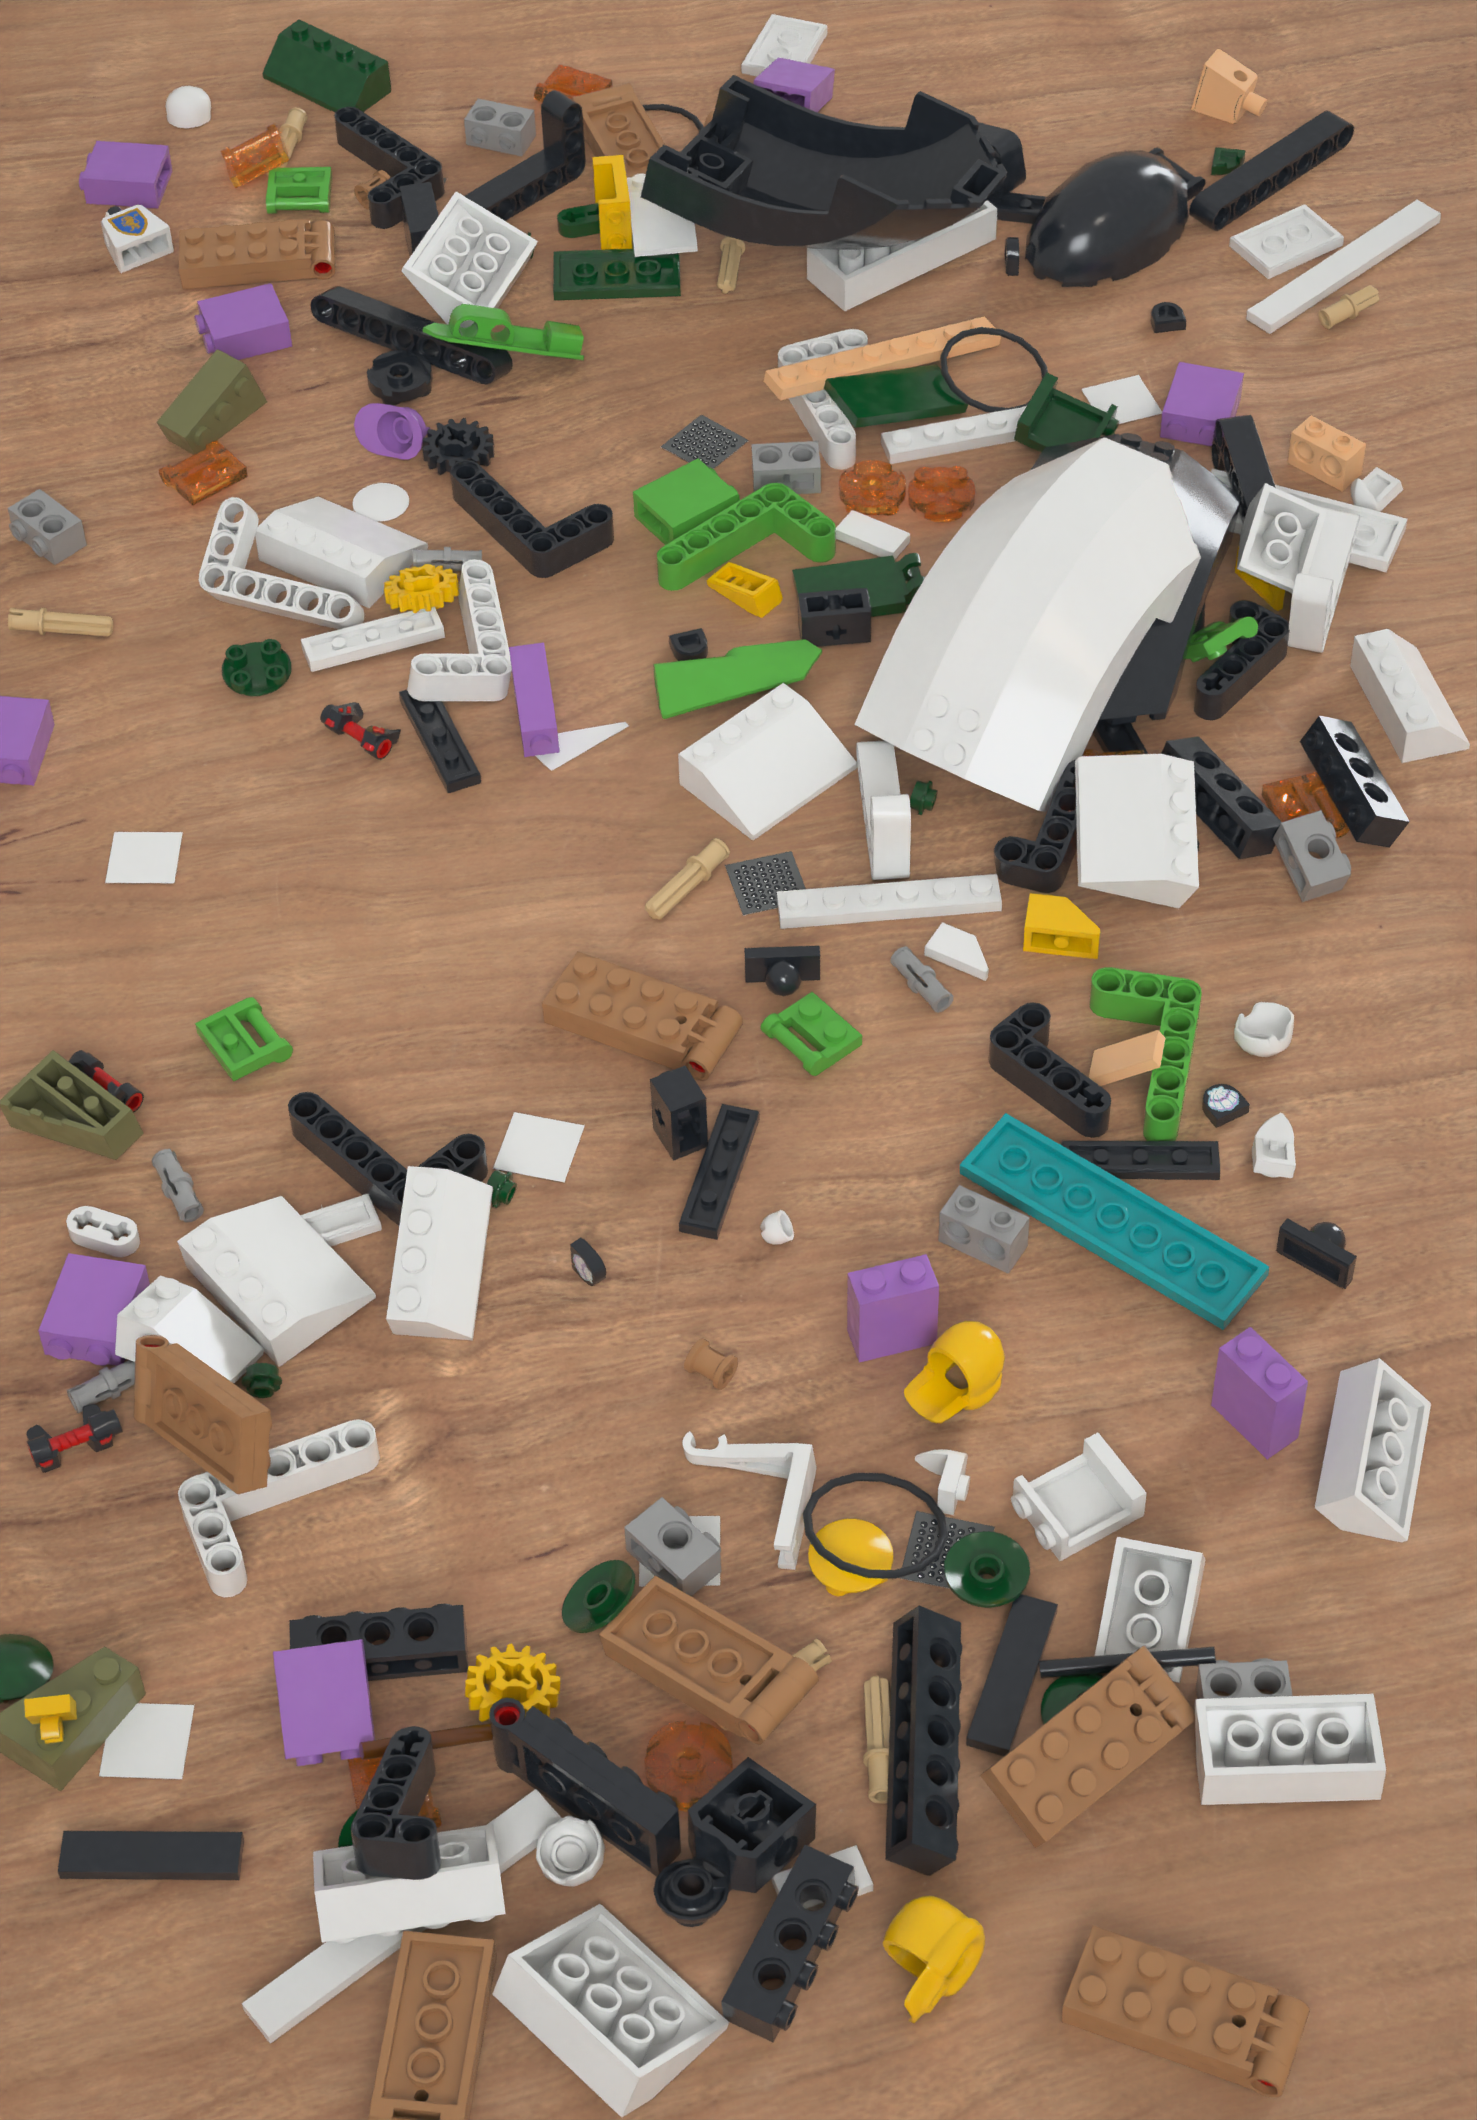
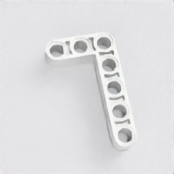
M847 329L784 346L778 352V368L868 345L867 334L859 329ZM825 389L789 398L813 441H818L819 451L830 467L839 470L852 467L856 461L855 430Z
M237 497L228 498L220 505L199 572L198 580L200 586L206 592L222 602L338 630L363 623L365 616L363 608L346 593L245 569L258 527V515L248 504ZM244 511L242 519L239 522L233 523L235 515ZM234 543L232 552L224 555L225 548L229 544ZM224 576L223 583L219 587L214 588L216 579ZM255 583L254 591L246 596V588L250 584ZM287 591L286 598L282 602L276 603L277 596L281 592ZM318 598V605L313 610L308 611L309 603L313 599ZM350 606L349 614L344 618H339L340 611L344 607Z
M1327 508L1325 509L1327 514L1308 575L1303 573L1297 574L1292 593L1288 646L1322 653L1325 647L1360 521V515Z
M476 559L468 560L462 565L458 599L469 654H419L415 656L411 661L407 691L410 696L419 701H500L508 694L512 669L493 570L487 562Z
M885 740L857 742V768L872 880L909 878L911 843L909 794H900L894 745Z
M359 1419L348 1421L269 1449L271 1464L268 1469L267 1487L238 1495L209 1472L193 1476L181 1484L178 1496L184 1521L209 1586L215 1594L221 1597H232L241 1593L247 1584V1574L242 1552L230 1522L373 1470L377 1466L380 1456L375 1428L371 1423ZM211 1535H217L216 1537L207 1538ZM232 1568L228 1571L221 1572L222 1569Z

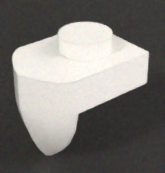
M1376 467L1363 480L1355 479L1352 482L1350 492L1354 505L1380 512L1403 490L1400 480Z
M1283 1113L1268 1119L1255 1135L1252 1146L1253 1172L1261 1173L1272 1178L1279 1176L1293 1178L1296 1167L1294 1133L1289 1120Z
M945 1449L923 1452L915 1456V1461L927 1470L942 1476L938 1488L937 1506L944 1514L954 1516L958 1500L965 1501L969 1489L970 1476L965 1475L968 1455L967 1453Z

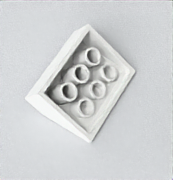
M455 192L404 265L402 272L443 321L449 325L452 310L461 304L498 308L526 267L538 241L460 193ZM466 320L460 324V327H470L474 321Z
M315 497L274 510L257 527L255 534L259 561L316 586L346 593L358 604L370 608L384 594V582L390 581L389 576H399L400 570L409 568L413 564V549H428V543L321 497Z
M784 683L678 754L680 785L751 840L761 836L857 769L855 759L812 705Z
M1164 754L1077 757L1075 760L1078 886L1179 909L1199 888L1194 761Z
M282 1196L212 1217L177 1241L188 1270L237 1323L264 1348V1352L278 1367L376 1298L375 1292Z
M601 1904L508 1954L492 1993L621 2118L653 2099L718 2038L729 2025V2022Z

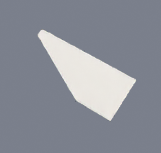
M626 722L558 733L560 752L536 755V757L553 771L627 728L629 725Z

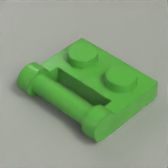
M331 167L270 168L266 194L267 214H276L278 210H319L320 213H329L332 185Z
M1243 617L1233 623L1226 624L1225 622L1218 621L1207 625L1193 634L1186 659L1196 662L1205 657L1208 660H1212L1227 652L1226 645L1239 637L1243 639L1251 638L1257 634L1258 624L1256 620L1252 617Z
M813 992L779 1014L773 1013L767 1016L760 1028L769 1038H776L802 1061L803 1068L812 1076L820 1074L862 1045V1034ZM792 1027L818 1051L813 1052L788 1029Z
M253 997L246 998L195 1023L197 1034L233 1082L272 1062H284L293 1053L290 1043L287 1039L279 1037L261 1013L262 1007ZM240 1022H250L266 1045L259 1048Z

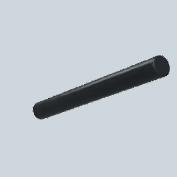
M1215 1646L1151 1651V1654L1162 1668L1216 1663ZM1133 1653L1039 1661L1041 1678L1109 1673Z

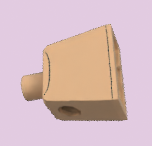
M1217 49L1204 64L1191 110L1233 124L1237 123L1246 111L1260 116L1268 100L1253 93L1258 79L1256 73L1222 50Z

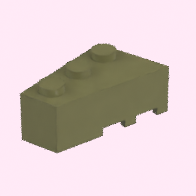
M217 349L158 419L157 424L168 441L198 456L266 404L267 400L247 365Z
M54 1050L0 1100V1109L11 1127L117 1160L144 1134L132 1109Z
M107 1647L101 1648L0 1712V1753L61 1792L135 1705L146 1695L139 1668ZM70 1694L76 1701L77 1719L62 1721L64 1742L45 1744V1740H41L40 1724H32L25 1717L24 1699Z

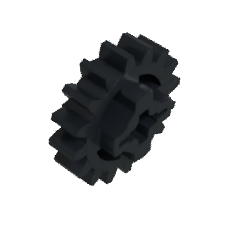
M462 418L460 423H455L453 419H449L448 424L445 426L437 423V431L429 429L427 437L423 438L424 461L428 462L430 470L437 468L439 475L447 471L450 472L451 476V467L456 462L462 460H470L479 465L489 466V458H494L493 434H489L487 426L479 428V421L467 424L466 418Z

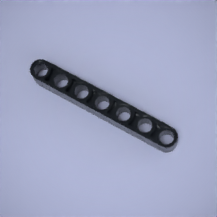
M1330 111L1322 112L1197 194L1189 208L1190 216L1215 231L1224 228L1346 147L1354 134L1353 124Z
M335 286L315 296L310 304L313 316L321 323L391 350H407L408 356L417 357L416 353L422 354L429 360L431 365L480 384L487 385L508 374L513 366L512 358L507 350L447 342L423 332V328L436 322L341 286Z

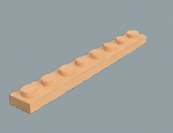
M985 316L767 370L765 371L764 383L781 401L824 390L825 381L828 378L905 369L939 361L946 343L961 331L979 327H995ZM977 334L964 337L952 346L947 358L999 346L1001 336Z

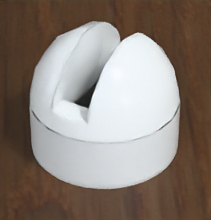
M782 1210L765 1217L760 1225L761 1235L767 1243L778 1245L793 1240L794 1231L788 1215Z

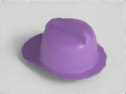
M370 403L362 407L357 413L354 423L355 433L359 442L369 452L407 460L417 456L422 448L423 438H425L427 431L430 429V427L425 426L422 416L416 410L409 407L382 403Z

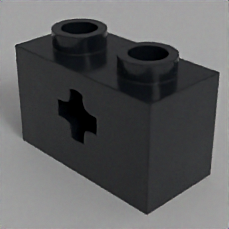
M867 588L798 593L800 639H806L817 647L871 642V607Z
M682 1066L672 1071H666L650 1079L653 1129L672 1160H677L706 1148L708 1144L706 1097L687 1067Z

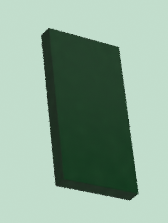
M634 249L555 251L553 265L554 301L681 296L679 253L635 257Z
M937 364L828 378L824 385L825 391L855 428L966 413L968 404L951 391Z

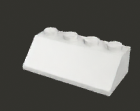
M1389 629L1356 635L1350 667L1401 763L1469 749V741L1417 647Z
M408 1166L386 1316L393 1334L473 1341L493 1193L492 1186L449 1169Z
M1380 1358L1340 1371L1314 1508L1340 1530L1404 1542L1408 1541L1431 1402Z
M1374 1694L1195 1699L1196 1767L1201 1805L1381 1800L1386 1765Z
M493 1824L438 1832L441 1868L432 1877L422 1880L365 1875L357 1869L353 1846L313 1851L314 1892L322 1942L348 1943L360 1936L372 1934L394 1936L405 1929L418 1927L439 1929L447 1926L450 1922L469 1919L474 1922H484L491 1920L496 1915L506 1914Z

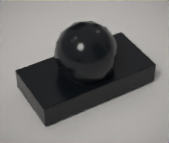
M820 946L744 948L745 983L766 982L769 991L784 997L798 990L801 981L820 980Z
M1287 1218L1280 1226L1276 1248L1277 1253L1341 1288L1346 1289L1353 1280L1357 1256L1345 1250L1346 1238L1343 1230L1338 1225L1331 1222H1320L1308 1230Z

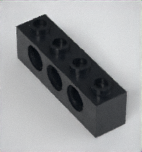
M1318 716L1300 740L1303 749L1356 842L1390 848L1410 822L1353 723Z
M1199 736L1166 741L1161 754L1194 761L1196 815L1238 859L1271 854L1275 847L1273 837L1282 822Z
M437 1604L431 1608L420 1609L398 1607L386 1612L365 1613L354 1611L341 1616L322 1617L310 1615L302 1619L289 1620L290 1649L363 1639L368 1681L464 1673L468 1669L467 1631L463 1605ZM421 1636H428V1637H429L428 1639L423 1640V1641H417V1640H415V1639H417L418 1637H421ZM378 1640L386 1641L379 1645L372 1644L373 1642Z
M804 1845L721 2001L723 2017L728 2022L773 2043L780 2029L785 2031L789 2029L798 2005L794 2003L801 1989L807 1991L811 1987L818 1971V1965L815 1962L821 1950L828 1951L837 1936L839 1926L835 1924L842 1910L849 1912L856 1900L859 1887L855 1885L854 1866ZM817 1899L825 1905L819 1910L810 1911L805 1909L803 1904L808 1900ZM790 1939H798L805 1943L797 1950H788L782 1946ZM770 1978H777L784 1982L776 1990H768L761 1986L764 1981Z

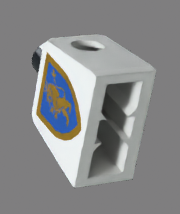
M135 205L125 210L118 206H113L108 209L105 218L101 221L106 247L120 273L174 252L169 225L142 205Z

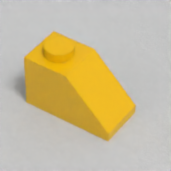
M1029 894L1023 951L1098 959L1100 928L1067 897Z

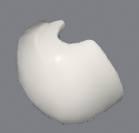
M183 86L173 90L166 100L167 120L170 124L179 128L199 127L209 122L211 119V101L209 96L201 88L193 86Z
M1256 1003L1248 1016L1244 1017V1014H1239L1234 1029L1235 1041L1245 1052L1259 1057L1276 1055L1284 1051L1291 1042L1294 1014L1288 1007L1277 1003Z
M569 1815L558 1822L552 1823L544 1830L537 1840L536 1860L543 1874L549 1880L559 1885L578 1886L592 1880L602 1867L605 1845L600 1831L591 1820L586 1821Z

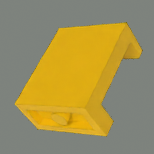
M624 156L592 157L595 204L598 203L601 250L632 249L630 198Z

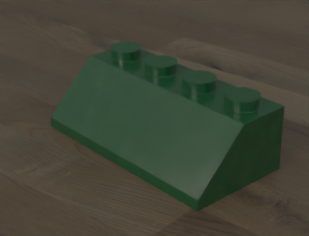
M300 19L279 33L262 73L264 79L332 112H336L343 107H355L365 112L392 92L387 60Z

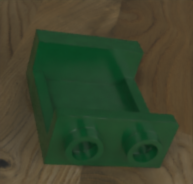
M1046 372L1018 420L1014 440L1042 453L1045 447L1114 435L1119 424V420L1115 419L1118 406L1111 404L1108 411L1105 412L1056 389L1058 377Z

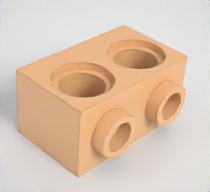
M1311 415L1291 432L1288 463L1330 486L1344 491L1355 479L1362 475L1366 444Z

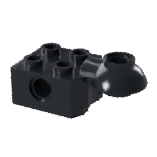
M747 1757L688 1809V1845L693 1858L676 1861L665 1867L657 1876L653 1892L658 1906L668 1917L674 1919L677 1923L685 1927L701 1926L708 1919L718 1914L726 1903L728 1893L731 1890L757 1893L802 1851L804 1845L808 1846L815 1840L816 1804Z

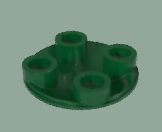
M267 639L263 642L232 645L225 652L226 658L222 665V677L226 685L239 694L261 696L272 693L281 688L291 675V660L288 654L281 649V644L277 640Z
M19 1634L0 1635V1704L5 1700L24 1698L50 1681L54 1668L53 1658L48 1648L38 1640Z

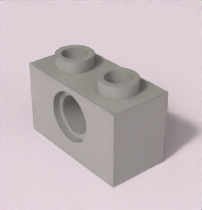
M1322 811L1310 813L1280 824L1273 840L1302 902L1342 890L1351 875L1350 861L1346 854L1341 853L1336 843L1334 827L1329 821H1326ZM1309 851L1317 853L1322 859L1314 858L1310 855Z
M663 1497L624 1527L626 1550L654 1576L661 1578L690 1596L694 1595L721 1572V1548L717 1540L710 1533L699 1531L682 1508L679 1506L673 1507ZM674 1545L683 1546V1547L678 1548V1549L669 1548V1547L674 1546Z

